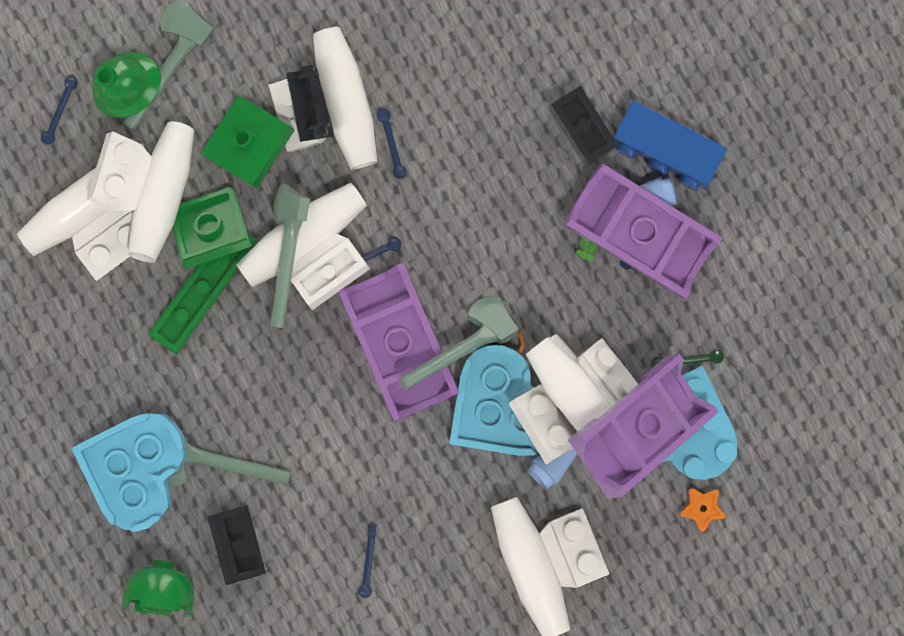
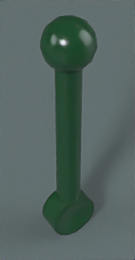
M714 350L711 354L682 357L684 359L683 364L707 361L718 364L724 360V353L720 350ZM655 357L652 359L651 367L653 368L662 358Z

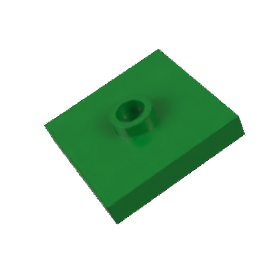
M238 95L200 154L257 189L295 130Z
M234 186L180 204L172 229L184 269L252 246Z

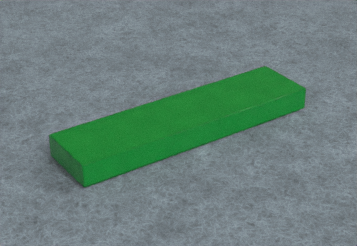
M249 234L251 247L197 265L148 335L177 355L238 272L239 268L236 264L259 241Z

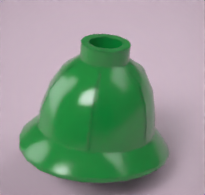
M138 52L121 53L103 61L96 69L92 79L94 102L100 111L114 118H126L141 112L149 106L159 91L161 74L158 65L147 55Z

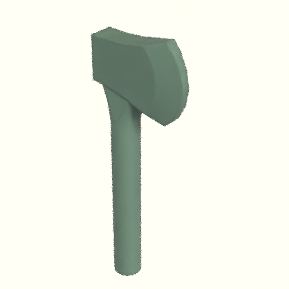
M186 0L172 2L162 15L161 31L179 37L174 49L159 69L161 84L155 99L144 110L127 117L123 122L124 125L135 131L187 54L197 46L203 48L215 30L214 27L204 21L191 8Z
M281 184L274 202L275 223H284V237L270 326L284 328L297 239L302 222L307 221L310 198L299 194L287 184Z
M491 296L477 300L471 306L467 319L480 329L470 337L400 377L399 382L404 390L410 389L481 346L495 342L498 345H503L518 336L519 328L509 316L501 298Z
M184 437L187 459L181 465L178 472L167 480L169 487L182 485L187 482L186 463L202 464L285 485L289 483L291 471L204 451L188 443V437Z

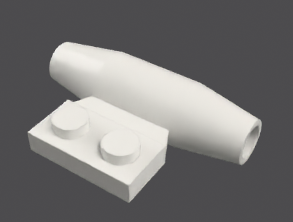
M340 27L320 30L313 34L315 62L334 136L350 170L377 163L373 118L358 65ZM287 79L269 84L278 119L295 130L285 145L287 152H294L323 143L327 138L300 142Z
M173 121L168 122L151 155L142 144L115 132L106 134L87 200L115 212L133 211L128 255L137 260L154 263L175 223L190 172L194 129L186 124Z
M95 168L47 202L17 233V236L33 256L72 237L75 254L97 281L130 257L128 249L133 211L115 212L87 200Z
M348 183L309 203L307 221L302 222L299 231L291 282L312 310L370 269L350 240L339 235L367 206L352 183ZM284 223L267 233L236 264L252 287L278 275L284 237Z
M557 334L550 337L573 360L578 358ZM538 385L509 403L545 464L573 449L568 439L577 433V430L550 398L543 385Z
M549 337L526 353L545 391L577 432L592 419L601 417L638 385L602 338L575 360Z
M518 497L492 506L491 510L501 553L520 600L542 636H558L569 631L570 624L561 587L578 588L609 575L583 508L549 521L538 532Z

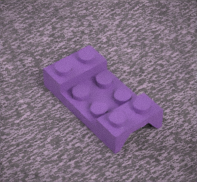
M604 164L597 166L562 226L588 242L606 250L651 278V281L682 299H687L695 276L707 256L722 240V237Z
M403 263L380 275L339 291V295L394 422L459 394L448 366L408 390H404L399 382L400 377L442 353Z
M680 354L663 358L641 377L643 381L601 417L592 419L568 439L607 499L623 497L718 413L715 406L696 397L682 376L681 371L684 359Z

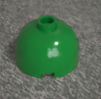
M153 560L152 567H142L133 572L124 588L121 607L127 609L130 603L135 604L134 611L165 616H172L171 611L180 612V610H184L183 617H191L194 607V589L191 581L184 573L174 570L175 563Z

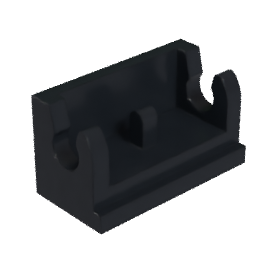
M581 86L550 105V112L585 168L594 164L604 155L610 154L618 146Z
M248 505L207 516L225 585L266 574Z

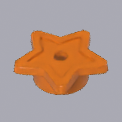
M689 488V504L680 512L681 517L693 519L701 533L706 530L711 520L725 519V513L717 505L718 489L703 494L694 488ZM705 505L706 511H700V506Z

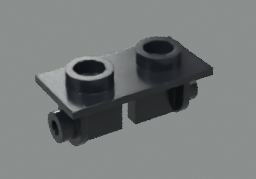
M314 65L301 67L300 71L286 73L300 142L334 137L331 119L319 80L318 68L314 69Z

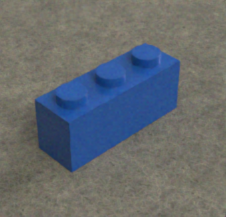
M632 101L614 136L618 144L617 152L631 159H635L636 155L648 160L647 166L660 174L666 175L670 171L680 176L678 182L694 191H698L699 187L706 189L709 186L728 149L635 101Z

